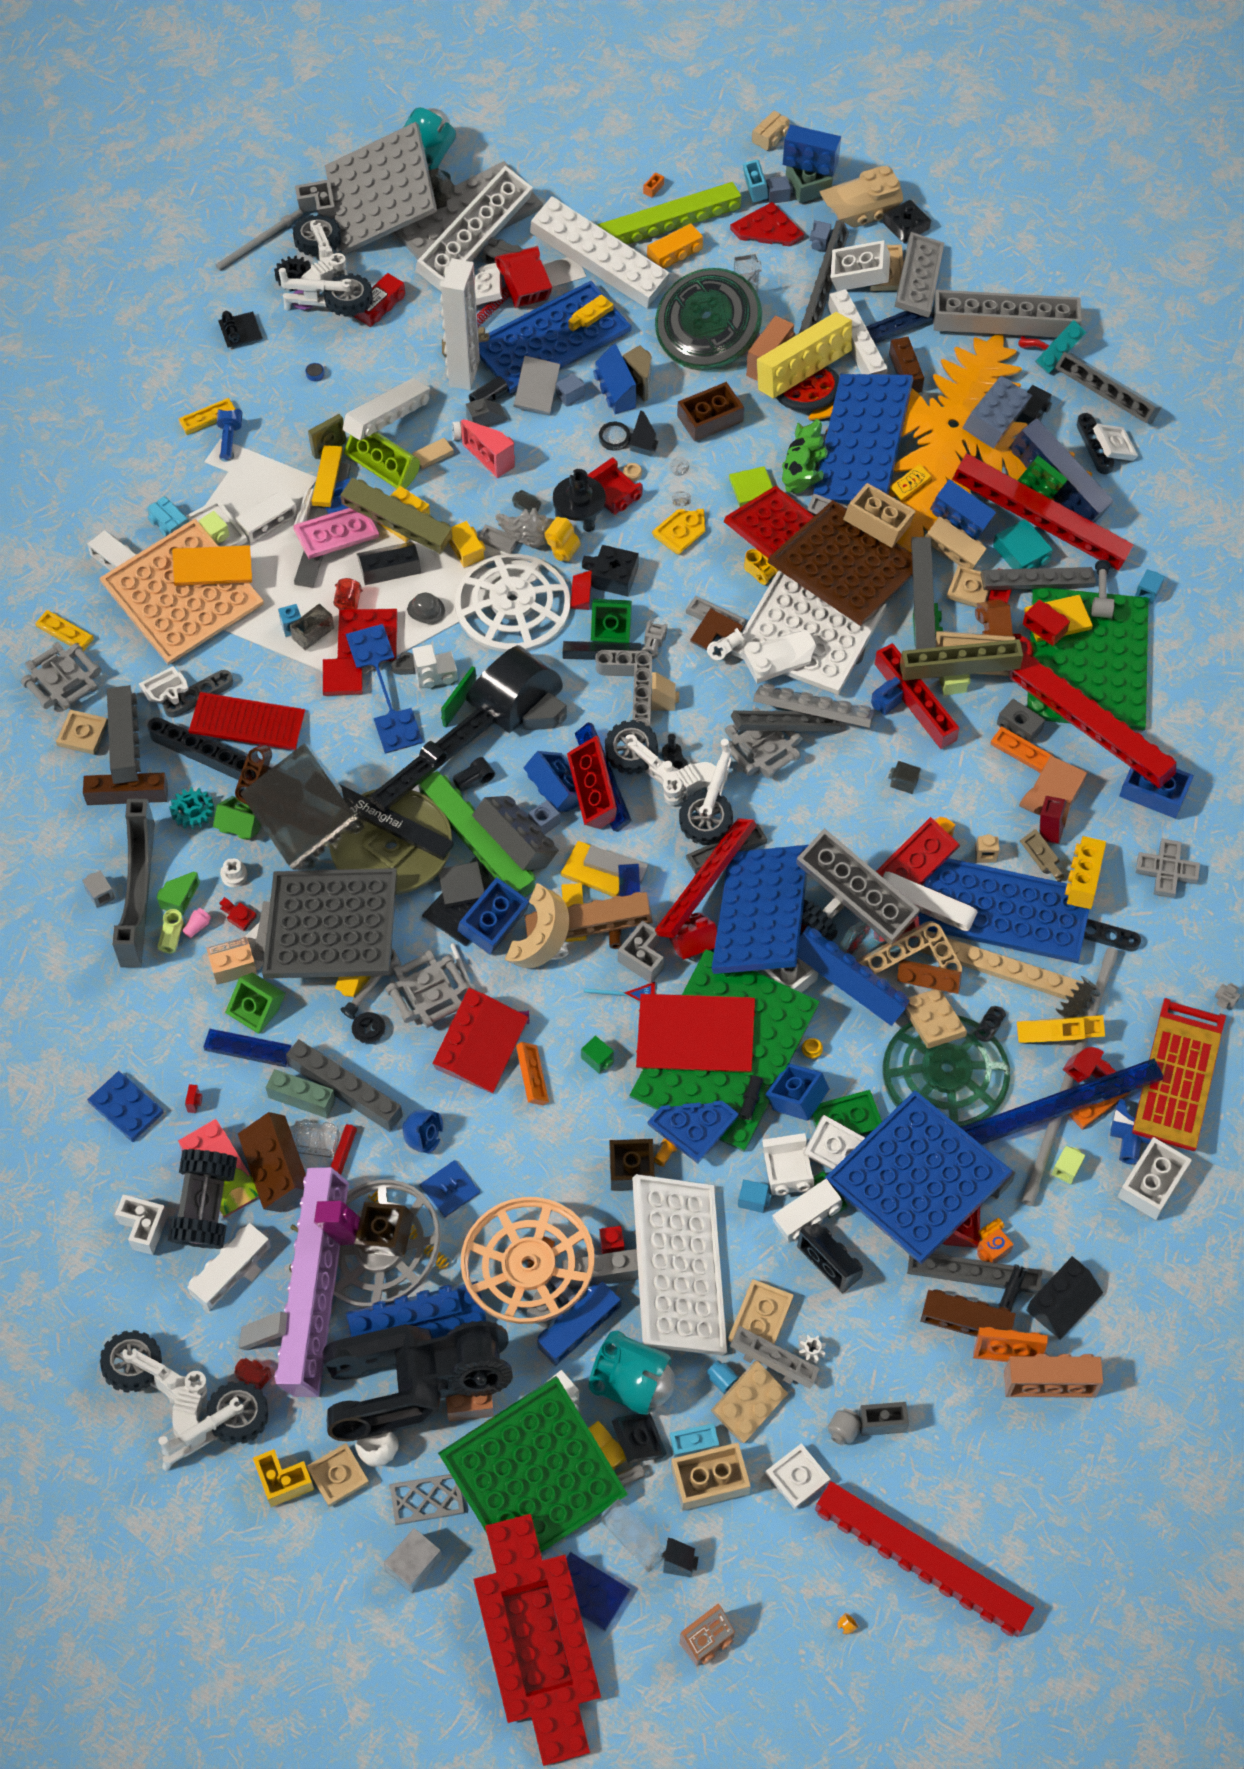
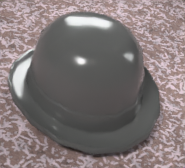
M424 592L416 595L409 602L407 611L409 616L416 621L435 623L444 617L445 607L439 598L431 593Z

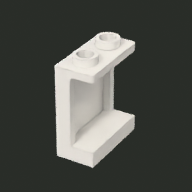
M805 1133L762 1140L772 1195L782 1196L797 1191L807 1192L814 1187V1177L809 1157L803 1154L807 1146Z

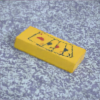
M919 464L890 486V489L901 502H904L932 480V477Z

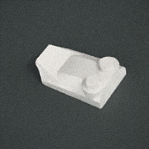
M808 629L762 643L749 642L741 650V656L758 684L811 664V657L816 644Z

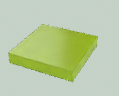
M765 466L729 474V481L739 507L772 488Z

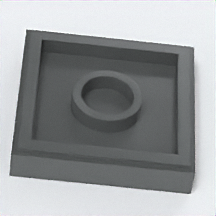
M478 862L443 868L438 874L445 908L476 902L484 893Z

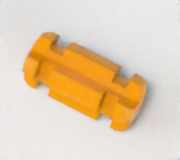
M997 1218L979 1230L978 1234L983 1240L998 1228L1003 1229L1005 1225L1000 1218Z

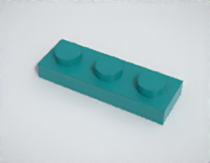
M1072 320L1035 362L1046 373H1050L1057 365L1062 354L1069 352L1087 332L1075 320Z

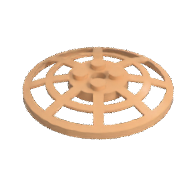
M539 1197L511 1199L485 1212L469 1230L461 1252L462 1277L467 1291L473 1300L490 1315L503 1321L517 1324H534L548 1321L569 1310L587 1290L595 1265L592 1239L581 1219L562 1204ZM522 1207L542 1208L539 1221L523 1220L511 1223L506 1212ZM551 1211L567 1218L576 1226L578 1232L567 1238L558 1228L548 1224ZM498 1216L504 1228L492 1237L486 1247L474 1243L476 1236L482 1228ZM536 1228L534 1237L521 1239L515 1230ZM545 1231L555 1235L562 1243L550 1248L546 1242L542 1241ZM508 1235L511 1244L504 1253L493 1250L496 1244L504 1236ZM583 1239L588 1252L587 1273L574 1271L575 1255L572 1246ZM470 1251L483 1256L482 1272L484 1281L473 1285L468 1270ZM564 1251H567L568 1270L555 1267V1257ZM490 1259L501 1262L502 1274L490 1277ZM531 1259L535 1264L531 1268H525L522 1265L523 1262ZM552 1276L563 1278L564 1281L559 1288L550 1294L545 1284L550 1281ZM571 1280L583 1281L575 1297L559 1309L554 1299L565 1291ZM508 1281L516 1289L512 1298L500 1292L496 1286ZM490 1289L498 1299L509 1304L505 1314L503 1315L490 1308L480 1299L477 1293ZM537 1289L542 1299L534 1301H521L525 1290ZM546 1304L551 1312L545 1316L535 1318L514 1317L518 1307L532 1308Z

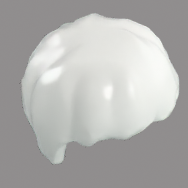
M390 1432L360 1439L355 1443V1447L364 1463L369 1466L378 1467L386 1465L389 1461L393 1460L394 1455L398 1451L399 1442L394 1433Z

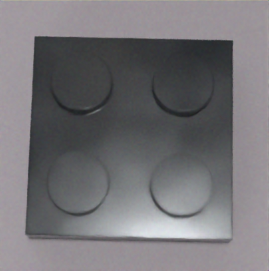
M651 1413L648 1415L635 1414L616 1417L611 1421L628 1464L659 1459L667 1454Z

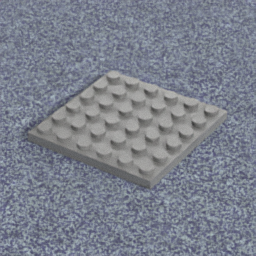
M416 122L325 165L327 180L330 179L335 204V220L339 224L341 232V251L345 255L437 212L420 128Z

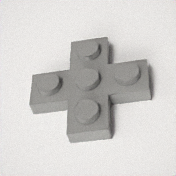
M1161 838L1159 855L1138 853L1135 873L1156 877L1154 895L1174 898L1177 881L1197 884L1200 863L1180 859L1182 842Z

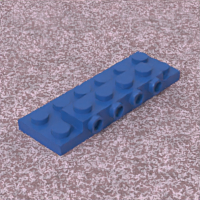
M465 1284L454 1287L444 1285L439 1287L438 1291L430 1292L429 1290H423L416 1293L417 1296L408 1297L404 1295L400 1298L396 1297L394 1299L395 1302L386 1304L385 1301H378L373 1303L371 1307L346 1312L351 1337L407 1324L430 1329L433 1337L438 1338L446 1336L450 1330L463 1323L480 1320L486 1322L487 1320L485 1311L473 1300ZM478 1292L477 1294L482 1300L481 1292Z

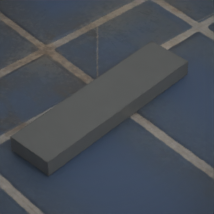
M756 824L757 826L738 851H749L767 843V838L758 824ZM720 840L716 844L707 845L686 855V859L695 874H697L718 846Z

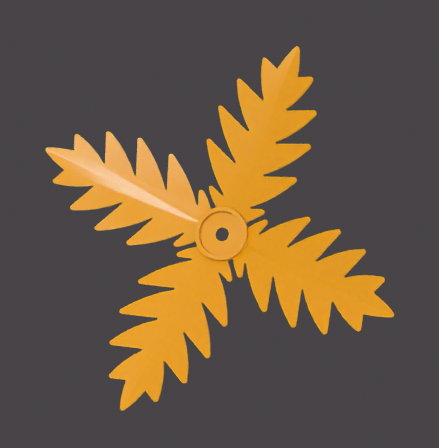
M995 334L988 341L975 337L973 339V347L976 355L955 347L956 357L964 368L941 359L944 370L954 381L952 382L937 374L933 375L939 390L947 397L938 396L939 402L944 407H941L934 398L930 399V406H928L925 400L911 388L901 437L913 432L917 428L919 429L914 433L913 438H918L929 431L932 433L917 441L918 445L926 446L913 451L895 463L894 472L911 471L920 464L931 475L932 480L904 502H901L916 511L910 527L897 541L900 546L909 552H912L911 538L924 537L923 528L928 532L938 519L930 508L938 493L947 483V480H952L961 461L958 455L963 459L967 453L963 445L964 443H966L973 457H976V448L978 446L983 462L1002 472L1003 459L1009 476L1015 480H1018L1027 469L1009 448L1015 440L1014 437L1028 425L1027 423L1014 422L994 449L962 429L971 412L998 380L996 378L1011 376L1022 371L1021 367L999 363L1016 354L1015 349L1003 347V334ZM1012 382L1018 387H1021L1020 383ZM816 396L810 397V399H817V398H818V397H816ZM834 402L824 408L814 410L808 419L819 420L831 417ZM955 420L959 425L953 428L948 425V422ZM1069 452L1073 457H1075L1074 452ZM952 480L954 483H956L957 485H959L964 490L970 493V489ZM890 489L889 496L896 497Z

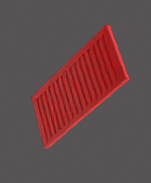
M200 692L188 732L296 751L305 709Z

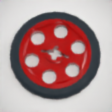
M826 366L775 398L779 403L793 410H818L834 402L840 377L835 370ZM817 375L823 376L822 378H815ZM824 386L830 387L828 389H822V387ZM794 395L800 396L798 398H792V396ZM812 396L818 397L817 399H810Z

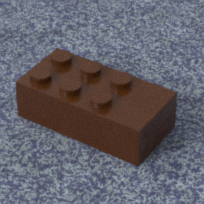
M268 1112L240 1131L238 1137L263 1209L281 1212L303 1197V1181L306 1173L286 1116Z

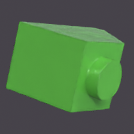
M191 872L167 881L157 894L160 909L166 911L176 909L183 916L200 884L198 873Z

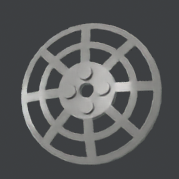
M375 1180L348 1191L346 1205L361 1195L378 1190L379 1203L400 1205L388 1202L387 1189L404 1191L416 1197L417 1199L410 1208V1211L414 1214L413 1224L416 1228L418 1239L408 1240L406 1251L417 1248L415 1258L409 1267L402 1261L404 1257L363 1253L355 1245H340L338 1263L345 1278L335 1285L333 1295L341 1301L356 1307H371L373 1303L381 1301L383 1290L395 1287L407 1278L412 1283L411 1286L400 1294L384 1300L386 1304L395 1302L394 1299L396 1297L400 1298L404 1295H410L429 1275L439 1252L441 1240L440 1224L437 1213L430 1201L409 1184L396 1180ZM423 1204L428 1209L435 1227V1235L424 1237L422 1225L416 1216ZM362 1210L357 1213V1215L360 1217ZM434 1244L430 1260L422 1274L418 1277L413 1271L421 1260L424 1247ZM345 1255H355L360 1263L352 1272L347 1267ZM396 1267L402 1273L401 1276L393 1281L384 1283L385 1272ZM366 1270L376 1273L375 1284H367L357 1278ZM352 1283L363 1290L373 1291L371 1302H361L344 1295L341 1291Z

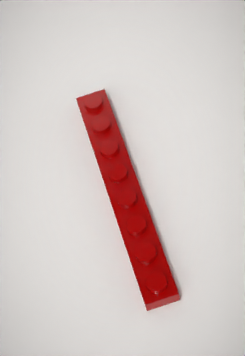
M738 818L657 926L655 929L657 936L674 938L678 934L679 930L757 826L753 819Z

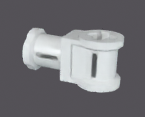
M736 628L735 632L729 636L711 642L707 647V653L712 659L721 660L733 648L741 643L745 644L746 641L738 628ZM715 646L721 648L719 655L712 654Z

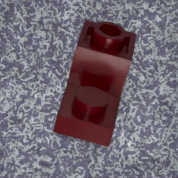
M1045 796L1040 814L1039 833L1046 842L1060 844L1064 824L1061 820L1067 803L1065 799Z

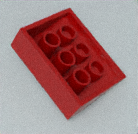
M468 987L432 1064L440 1072L493 1094L529 1017L488 995Z

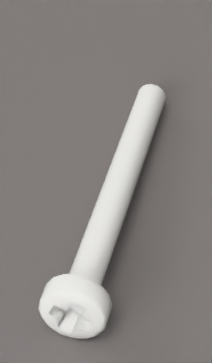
M452 943L450 946L463 979L475 990V985L471 984L457 947L455 943Z

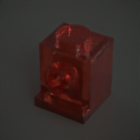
M246 1357L245 1359L242 1358L235 1366L234 1373L239 1381H245V1384H254L256 1389L262 1390L272 1377L270 1369L268 1367L264 1368L254 1359L251 1362Z

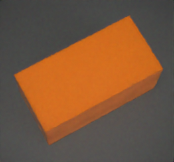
M655 172L643 185V194L653 198L664 185V176Z

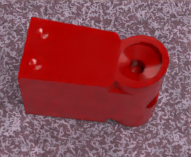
M538 246L495 257L496 266L504 276L515 308L549 299L552 285L540 260Z

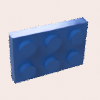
M120 1071L116 1072L87 1099L91 1106L131 1142H134L164 1114L162 1108Z

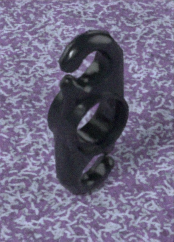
M991 1006L980 1022V1026L974 1031L975 1037L978 1040L989 1042L994 1037L1003 1018L1006 1017L1004 1009L999 1006ZM994 1011L999 1012L1001 1014V1017H998L994 1013ZM986 1021H991L995 1027L987 1025ZM979 1031H983L987 1036H982Z

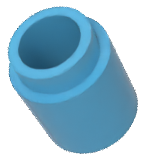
M719 1360L707 1371L711 1382L723 1394H726L740 1378L726 1363H721Z

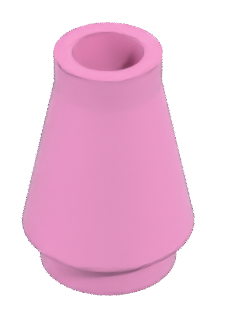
M201 908L194 910L182 932L191 939L210 924L211 916Z

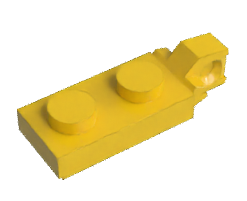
M602 294L572 315L568 320V328L575 331L581 326L589 327L612 311L614 304Z

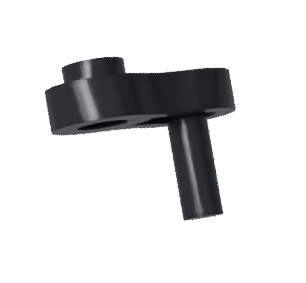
M669 734L668 743L662 748V758L665 762L670 761L673 767L680 770L686 765L688 766V762L682 755L680 745L676 744V736Z

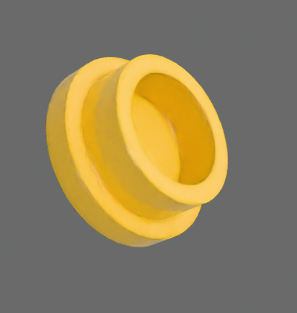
M809 1038L802 1044V1053L807 1058H818L823 1052L822 1043L816 1038Z

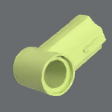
M170 909L163 915L164 924L157 948L164 953L171 954L176 952L180 934L185 927L182 915L176 909ZM178 920L176 923L170 924L171 921Z

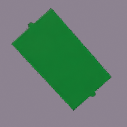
M473 666L441 708V719L444 727L448 726L466 701L468 691L476 681V669Z

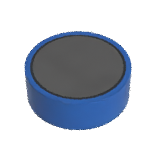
M311 363L305 369L306 377L311 381H319L324 377V368L319 363Z

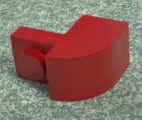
M1088 1047L1074 1054L1062 1069L1078 1083L1093 1075L1103 1084L1112 1079L1117 1072L1108 1062L1101 1059L1104 1051L1095 1047Z

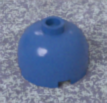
M427 1109L411 1113L402 1127L406 1144L413 1150L421 1153H431L440 1142V1139H437L439 1131L443 1132L441 1114Z

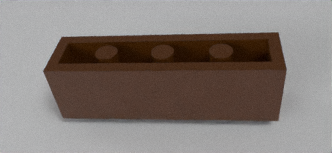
M165 772L138 773V781L117 784L113 783L112 775H86L83 777V796L87 805L127 804V799H148L149 803L167 802L168 783Z
M934 1289L927 1292L920 1322L977 1337L979 1327H992L1006 1331L1012 1330L1016 1313L1004 1307H991L982 1301L973 1302L963 1296H951L942 1290Z

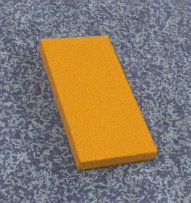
M250 545L172 549L174 586L252 583Z

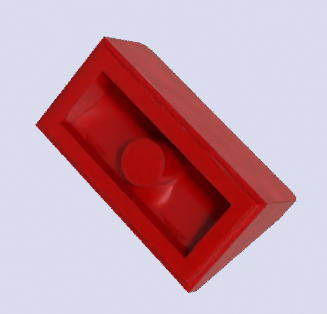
M592 571L573 575L570 609L589 610Z

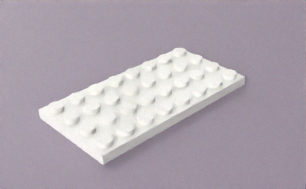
M636 1174L632 1177L643 1344L652 1348L724 1355L727 1353L714 1185Z

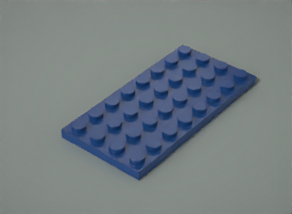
M589 281L489 332V340L479 343L480 359L495 377L501 376L506 381L509 388L508 392L512 394L518 388L524 356L558 363L561 368L630 332L631 325L614 307L612 311L587 328L581 326L575 331L568 328V320L576 311L602 294L604 296L592 281Z
M840 374L824 444L828 454L826 458L821 460L818 472L822 470L824 475L823 479L815 484L813 495L817 494L840 504H849L866 483L889 495L913 383L912 375Z
M808 845L738 851L727 865L712 961L713 974L796 967L807 873L796 864V861Z
M948 858L925 881L924 887L976 909L978 913L970 930L958 929L919 912L918 917L919 926L925 922L933 921L940 925L946 935L1078 963L1089 909L1067 904L1068 895H1065L1067 883ZM931 926L927 931L937 932L935 926Z

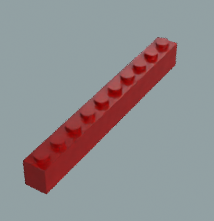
M967 453L952 478L955 482L1098 560L1109 561L1111 567L1118 571L1134 545Z
M1024 653L1021 668L1009 670V678L1159 789L1176 774L1177 762L1172 756L1164 754L1158 746L1146 741L1140 733H1135L1125 722H1120L1110 711L1102 709L1096 701L1084 696L1081 690L1073 688L1067 680L1058 677L1049 667L1040 664L1035 657Z
M830 1481L816 1504L815 1511L818 1512V1516L823 1520L833 1521L842 1532L846 1534L852 1533L858 1537L857 1540L868 1547L871 1545L876 1548L882 1557L886 1559L892 1558L898 1562V1566L907 1572H914L919 1575L918 1578L925 1584H933L938 1587L939 1592L949 1598L952 1596L960 1601L959 1604L969 1611L973 1609L978 1612L984 1621L990 1624L992 1622L997 1624L1006 1635L1011 1637L1014 1635L1017 1638L1034 1610V1607L832 1481Z

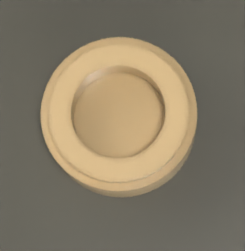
M628 463L623 468V474L632 482H635L641 478L642 468L636 463Z

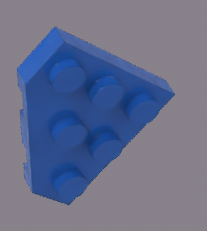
M713 1101V1103L707 1104L690 1103L672 1107L667 1105L661 1106L649 1119L648 1125L698 1164L739 1117V1113L723 1101Z

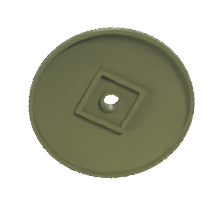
M377 789L368 791L361 795L370 799V795L374 793ZM411 790L389 808L452 841L451 828L446 815L426 795ZM343 809L334 820L329 836L330 854L337 870L396 868V895L417 890L433 880L445 866L451 852L450 850L445 859L441 860ZM390 842L397 844V846L393 849H389L386 847V845Z

